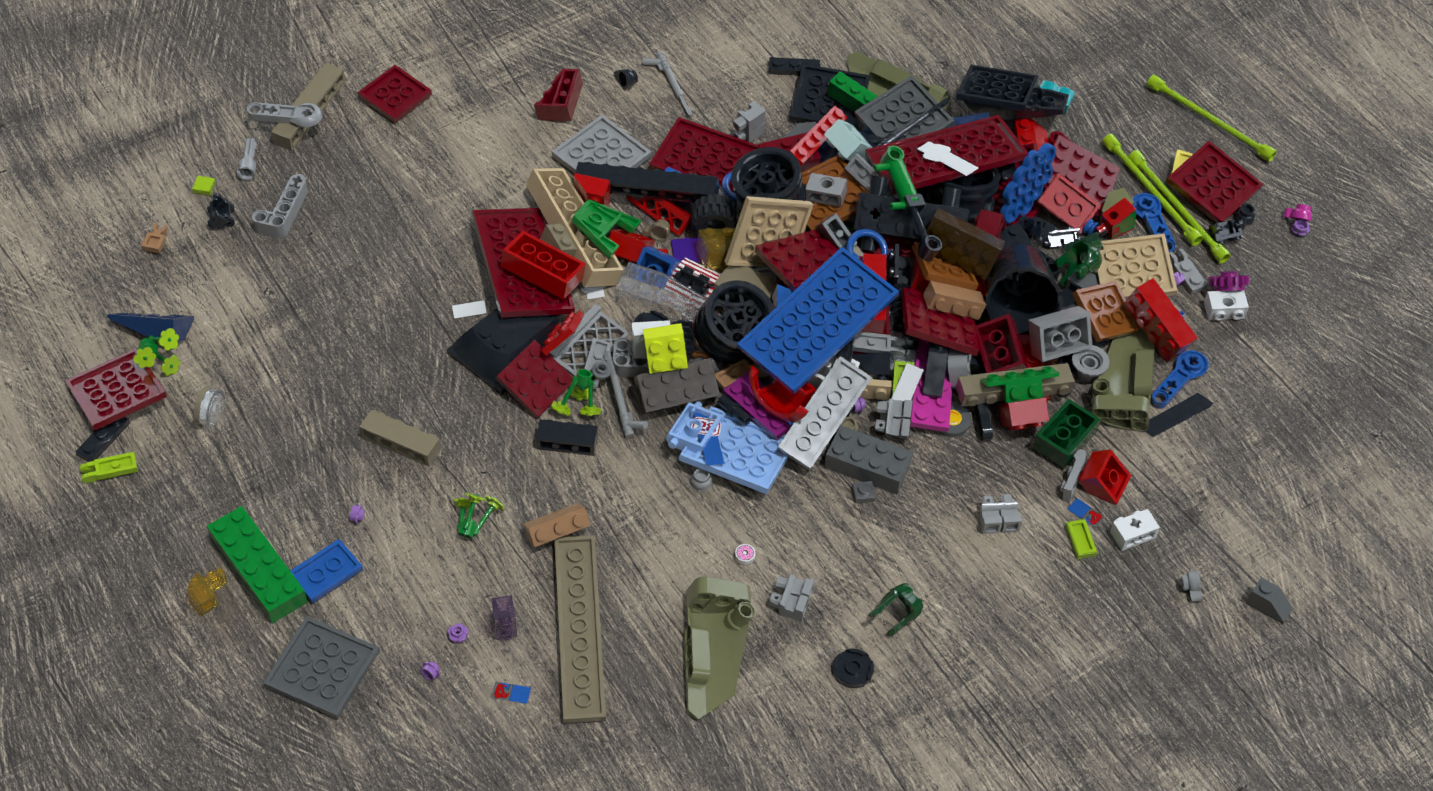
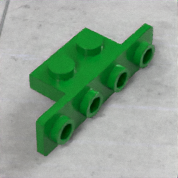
M1046 366L1036 371L1034 369H1025L1022 373L1006 372L1002 376L990 374L987 375V378H981V383L987 387L1003 385L1004 401L1009 403L1043 398L1042 379L1059 377L1060 372L1053 369V367Z

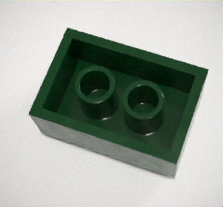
M1068 399L1036 434L1032 448L1065 469L1074 459L1077 450H1082L1097 433L1101 419Z

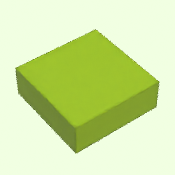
M197 176L192 188L193 193L210 196L216 183L215 178Z

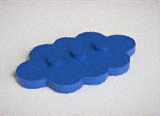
M1045 143L1038 151L1031 150L1028 152V156L1024 158L1023 164L1015 170L1012 181L1003 192L1005 203L1001 208L1000 214H1003L1006 223H1012L1018 215H1026L1031 210L1034 200L1041 196L1044 185L1048 183L1053 173L1051 163L1056 155L1055 146Z

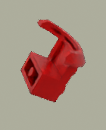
M754 366L750 367L749 383L752 393L758 403L769 414L785 422L799 421L807 415L809 411L805 407L817 390L814 386L806 382L793 394L774 379L771 385L760 389L758 383L759 371Z

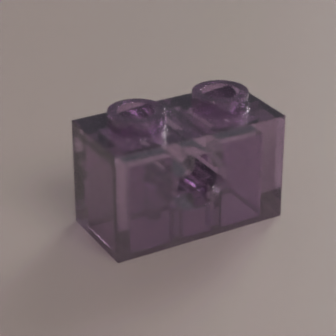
M512 595L491 598L497 640H510L518 637Z

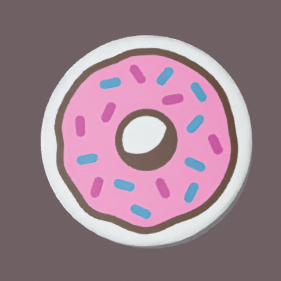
M748 544L738 546L735 551L736 561L742 565L751 564L755 559V549Z

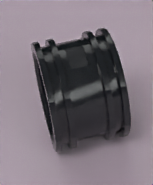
M764 147L752 150L740 158L733 168L731 179L740 214L746 196L807 201L800 164L797 158L787 150L777 147Z
M992 168L968 176L936 183L928 190L926 201L927 203L941 205L944 187L962 189L959 208L969 209L967 223L976 227L975 219L977 215H980L981 209L991 212L994 210L995 202L993 195L998 191L1000 172L997 168Z
M734 280L720 284L712 291L696 313L693 331L699 347L707 356L721 363L735 364L742 359L748 360L749 357L737 348V343L774 310L773 304L762 289L747 281ZM714 311H718L721 316H717Z

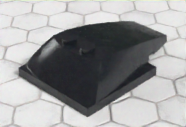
M971 64L956 94V100L963 101L975 114L989 112V117L999 115L1002 120H1017L1063 114L1069 95L1040 88V86H1037L1039 75Z
M497 307L488 316L460 336L447 349V354L500 395H503L507 390L495 378L534 340L543 347L545 345L543 342L548 338L547 335L551 332V329L560 323L566 314L500 318Z

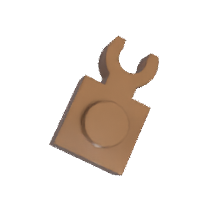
M155 223L152 227L153 233L147 232L141 248L143 251L160 254L166 242L165 235L168 233L167 225H164L159 230L158 223Z

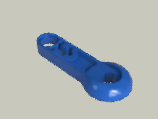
M1149 193L1135 195L1132 200L1135 202L1136 215L1143 219L1150 235L1165 234L1167 245H1170L1172 248L1168 251L1169 253H1174L1176 244L1161 215L1159 199Z
M1194 350L1182 352L1177 358L1175 369L1153 392L1151 404L1158 409L1165 408L1191 379L1201 377L1206 373L1209 368L1207 358L1202 353ZM1171 385L1174 386V388L1172 387V388L1168 391V393L1166 392L1168 386H1169V387H1170ZM1162 396L1165 401L1158 402L1155 397Z

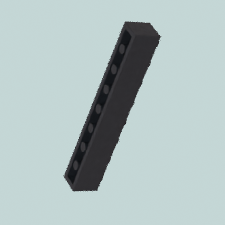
M578 162L575 171L576 174L610 180L611 194L695 203L702 196L718 194L720 189L718 177L712 175L703 176L694 173L685 174L676 171L667 172L659 169L649 170L641 167L630 168L623 165L612 166L591 162Z

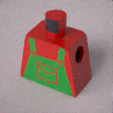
M1124 197L1101 215V225L1094 229L1098 237L1106 234L1113 240L1135 228L1136 208Z

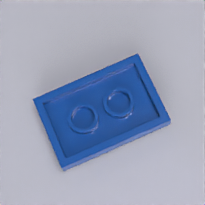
M338 539L290 571L305 590L307 598L314 603L361 572L363 566L343 542Z

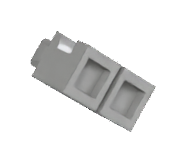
M755 101L749 104L748 111H738V118L733 121V126L736 129L733 132V136L751 142L765 133V110Z
M889 399V402H878L877 413L887 414V421L876 419L875 431L885 433V436L908 439L913 400Z
M1010 494L1002 495L1000 502L995 503L992 496H983L979 513L982 534L1000 533V531L1002 533L1020 531L1022 524L1021 514L1018 513L1017 501H1013Z
M790 574L789 579L778 576L775 589L784 593L780 595L773 592L769 605L779 609V615L802 622L813 592L814 580L806 578V581L796 579L793 574Z

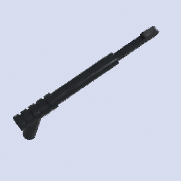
M945 98L893 134L890 133L885 137L869 134L867 140L878 143L877 146L897 142L905 134L928 119L935 111L945 107L949 103V99Z

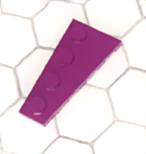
M749 371L723 390V394H726L734 403L740 404L741 409L751 415L752 420L776 441L790 430L791 425L788 422L775 418L758 403L750 388ZM758 380L760 389L764 388L761 382Z

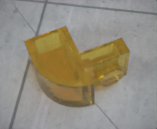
M221 567L209 572L204 578L198 572L189 583L188 591L191 601L201 616L219 606L214 592L228 584L226 574Z

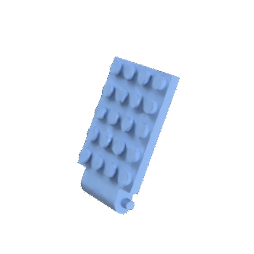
M696 401L695 404L689 402L666 436L670 448L682 450L678 460L765 494L769 492L789 458L777 449L786 436L785 434L776 441L758 424L750 421L748 425L743 426L736 418L730 417L727 412L712 406L709 410L705 409L699 401ZM694 412L709 417L708 422H711L712 419L715 420L702 441H700L699 434L697 433L702 431L703 424L699 419H695ZM719 423H721L718 439L725 464L706 465L703 449ZM692 424H697L699 428H692L691 426Z

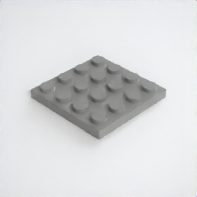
M604 115L599 116L551 151L552 156L574 174L578 162L609 164L612 166L623 165L637 168L652 156V152Z

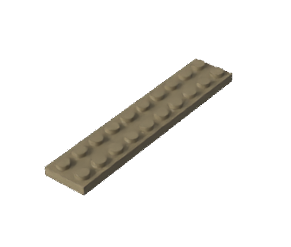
M595 535L560 537L555 539L563 722L605 721L606 710Z

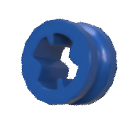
M1090 219L1085 224L1082 232L1084 234L1088 233V236L1092 237L1095 234L1094 229L1099 226V223H1094V220Z

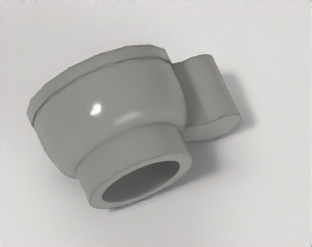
M692 465L691 486L697 491L710 489L713 483L711 474Z
M1198 570L1189 571L1187 574L1182 575L1183 590L1190 591L1191 602L1202 601Z

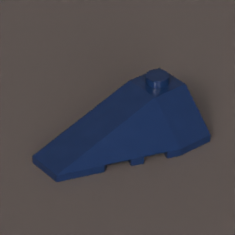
M141 313L107 314L108 319L148 337L150 335L161 337L162 331L172 328L175 334L179 336L177 341L185 339L194 321V316L171 314L170 316H160V314H145L142 316Z

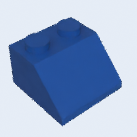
M652 246L643 247L630 281L662 296L669 278L681 261Z

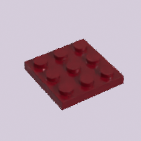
M393 65L357 93L361 100L395 123L430 97L432 90L397 65Z
M534 340L495 379L537 419L571 385L573 377L550 354L546 356L541 351L543 347Z

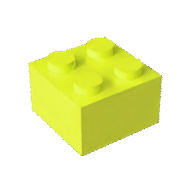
M681 323L643 329L650 374L688 368Z

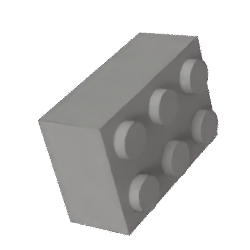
M1079 306L1028 320L1031 355L1042 362L1092 348L1090 312Z

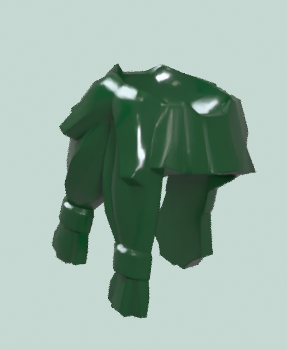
M1079 241V243L1073 244V247L1069 248L1064 255L1054 261L1056 267L1060 268L1064 263L1069 264L1067 273L1060 279V284L1066 286L1067 279L1074 271L1079 280H1083L1089 272L1096 276L1102 264V255L1099 248L1094 244Z
M902 583L890 589V592L886 593L882 598L881 603L868 614L870 617H875L897 597L903 602L907 614L886 632L889 636L895 635L908 622L915 620L924 608L922 599L917 598L908 583Z

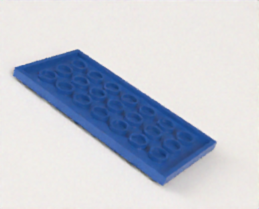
M841 247L739 341L737 348L795 394L899 295V291L845 248Z

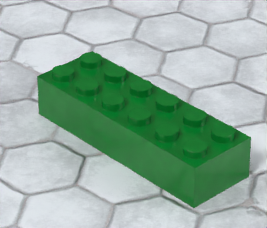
M243 506L207 525L210 539L272 624L308 603L303 587Z

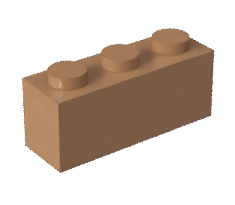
M935 281L929 282L923 294L928 309L978 320L986 306L980 291Z
M576 503L526 522L523 526L528 542L536 547L590 526L585 507Z

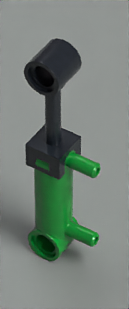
M890 146L882 156L881 164H875L873 169L874 171H888L900 202L890 203L889 208L891 210L899 209L902 217H913L922 238V244L917 250L918 255L925 261H931L941 250L942 242L938 237L928 235L919 213L926 204L922 194H917L903 161V150L898 146Z

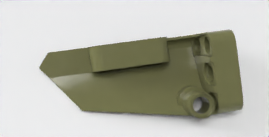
M858 51L848 55L849 72L870 75L868 90L877 96H880L912 75L881 59L876 61ZM914 76L938 103L945 98H948L950 102L951 95L949 90L934 83L932 86H929Z
M1141 330L1132 335L1112 340L1107 354L1110 361L1109 367L1093 383L1091 413L1100 418V421L1130 431H1145L1149 427L1155 346L1149 341L1144 330Z
M703 576L696 578L686 590L688 626L684 634L687 712L696 720L704 717L735 695L748 626L751 618L755 615V609L751 604L750 586L748 584Z

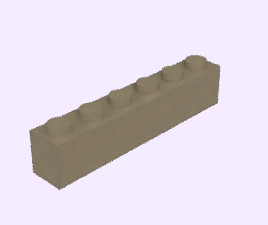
M325 63L291 106L312 103L323 111L345 83L344 69ZM279 122L271 131L273 143L292 151L310 127Z
M1068 363L1050 365V367L1060 372V376L1042 379L1043 397L1071 393L1075 381ZM1046 366L1033 367V368H1025V369H1034V370L1036 371V370H1041L1042 367H1046ZM1025 369L960 376L955 388L961 406H975L982 403L993 404L1004 401L1003 385L987 387L981 383V378H987V375L990 374L1002 376L1006 372L1022 373Z

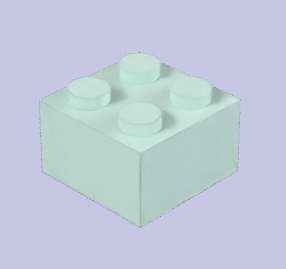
M840 119L824 134L828 138L827 143L833 148L836 147L839 151L838 155L843 160L847 159L849 162L855 154H859L862 158H867L865 150L873 148L853 125Z

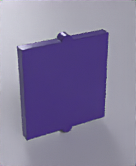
M701 237L671 239L674 258L680 261L688 258L700 265L705 264Z

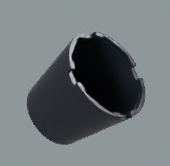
M1017 244L1001 250L990 271L986 294V309L991 320L1010 314L1016 323L1018 334H1029L1028 320L1060 311L1062 295L1043 254L1032 246Z

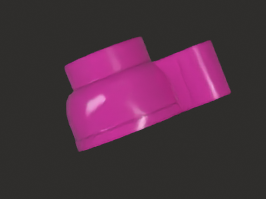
M1297 204L1295 209L1286 208L1284 217L1311 222V206Z

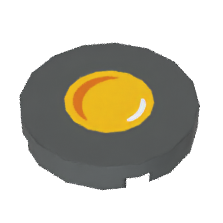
M951 402L949 431L942 433L947 437H958L965 434L970 428L971 414L966 407L961 406L959 403Z

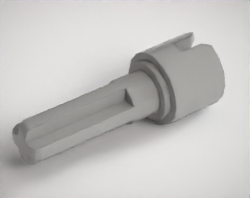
M254 138L246 139L243 158L238 163L237 176L245 181L252 180L256 172V162L254 161L256 142Z

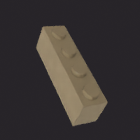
M371 410L359 426L361 438L428 467L441 450L439 438L435 435L427 434L415 426L406 425L398 419H392L382 412Z

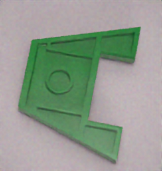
M590 199L571 219L609 259L618 250L619 245L607 238L606 235L616 224L632 234L642 221Z

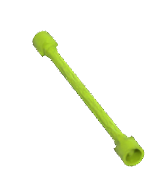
M1153 74L1147 81V87L1156 92L1159 91L1171 96L1205 119L1218 125L1221 129L1253 147L1258 152L1257 155L1264 160L1271 162L1275 157L1277 150L1267 144L1257 143L1248 138V136L1246 137V135L1235 130L1232 126L1224 123L1219 118L1165 85L1166 82Z
M1113 134L1106 135L1102 140V144L1106 149L1117 154L1146 189L1159 199L1161 206L1183 229V236L1192 246L1200 244L1204 238L1203 235L1196 228L1188 225L1172 208L1167 200L1122 151L1121 144Z
M1139 150L1130 153L1128 158L1136 167L1150 178L1186 221L1203 235V240L1210 246L1212 255L1218 263H1225L1231 257L1229 251L1222 244L1213 241L1208 233L1148 167L1146 159Z

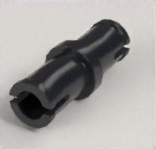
M722 394L718 398L717 404L723 407L730 417L736 418L743 426L750 423L751 420L749 419H752V416L741 409L740 404L734 403L726 394Z

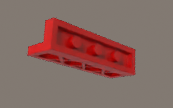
M627 195L626 197L657 221L662 219L660 210L667 209L669 218L663 220L670 222V230L678 236L682 235L688 224L692 225V215L671 200L646 197L636 200L633 196ZM653 199L656 208L650 210L648 209L647 201ZM675 219L683 221L678 230L674 227L673 220Z

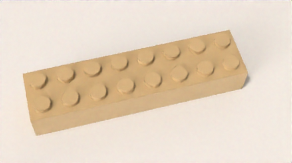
M533 169L526 186L548 224H563L577 248L574 258L586 263L584 277L581 281L584 287L616 286L624 269L615 254L609 259L571 221L573 215L585 203L565 169Z

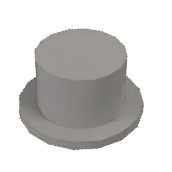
M1092 345V348L1073 353L1071 359L1073 367L1076 369L1075 375L1085 382L1097 380L1099 375L1106 372L1110 362L1107 353Z

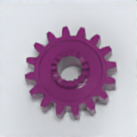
M1237 271L1220 272V276L1208 277V286H1213V291L1245 290V285H1250V275H1237Z

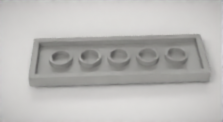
M840 356L806 405L805 409L809 411L807 415L801 420L795 421L777 449L810 471L872 377Z

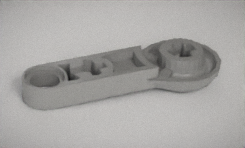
M253 102L247 106L248 117L252 120L312 127L322 119L321 109L312 103L290 106ZM254 109L260 110L258 113H251Z

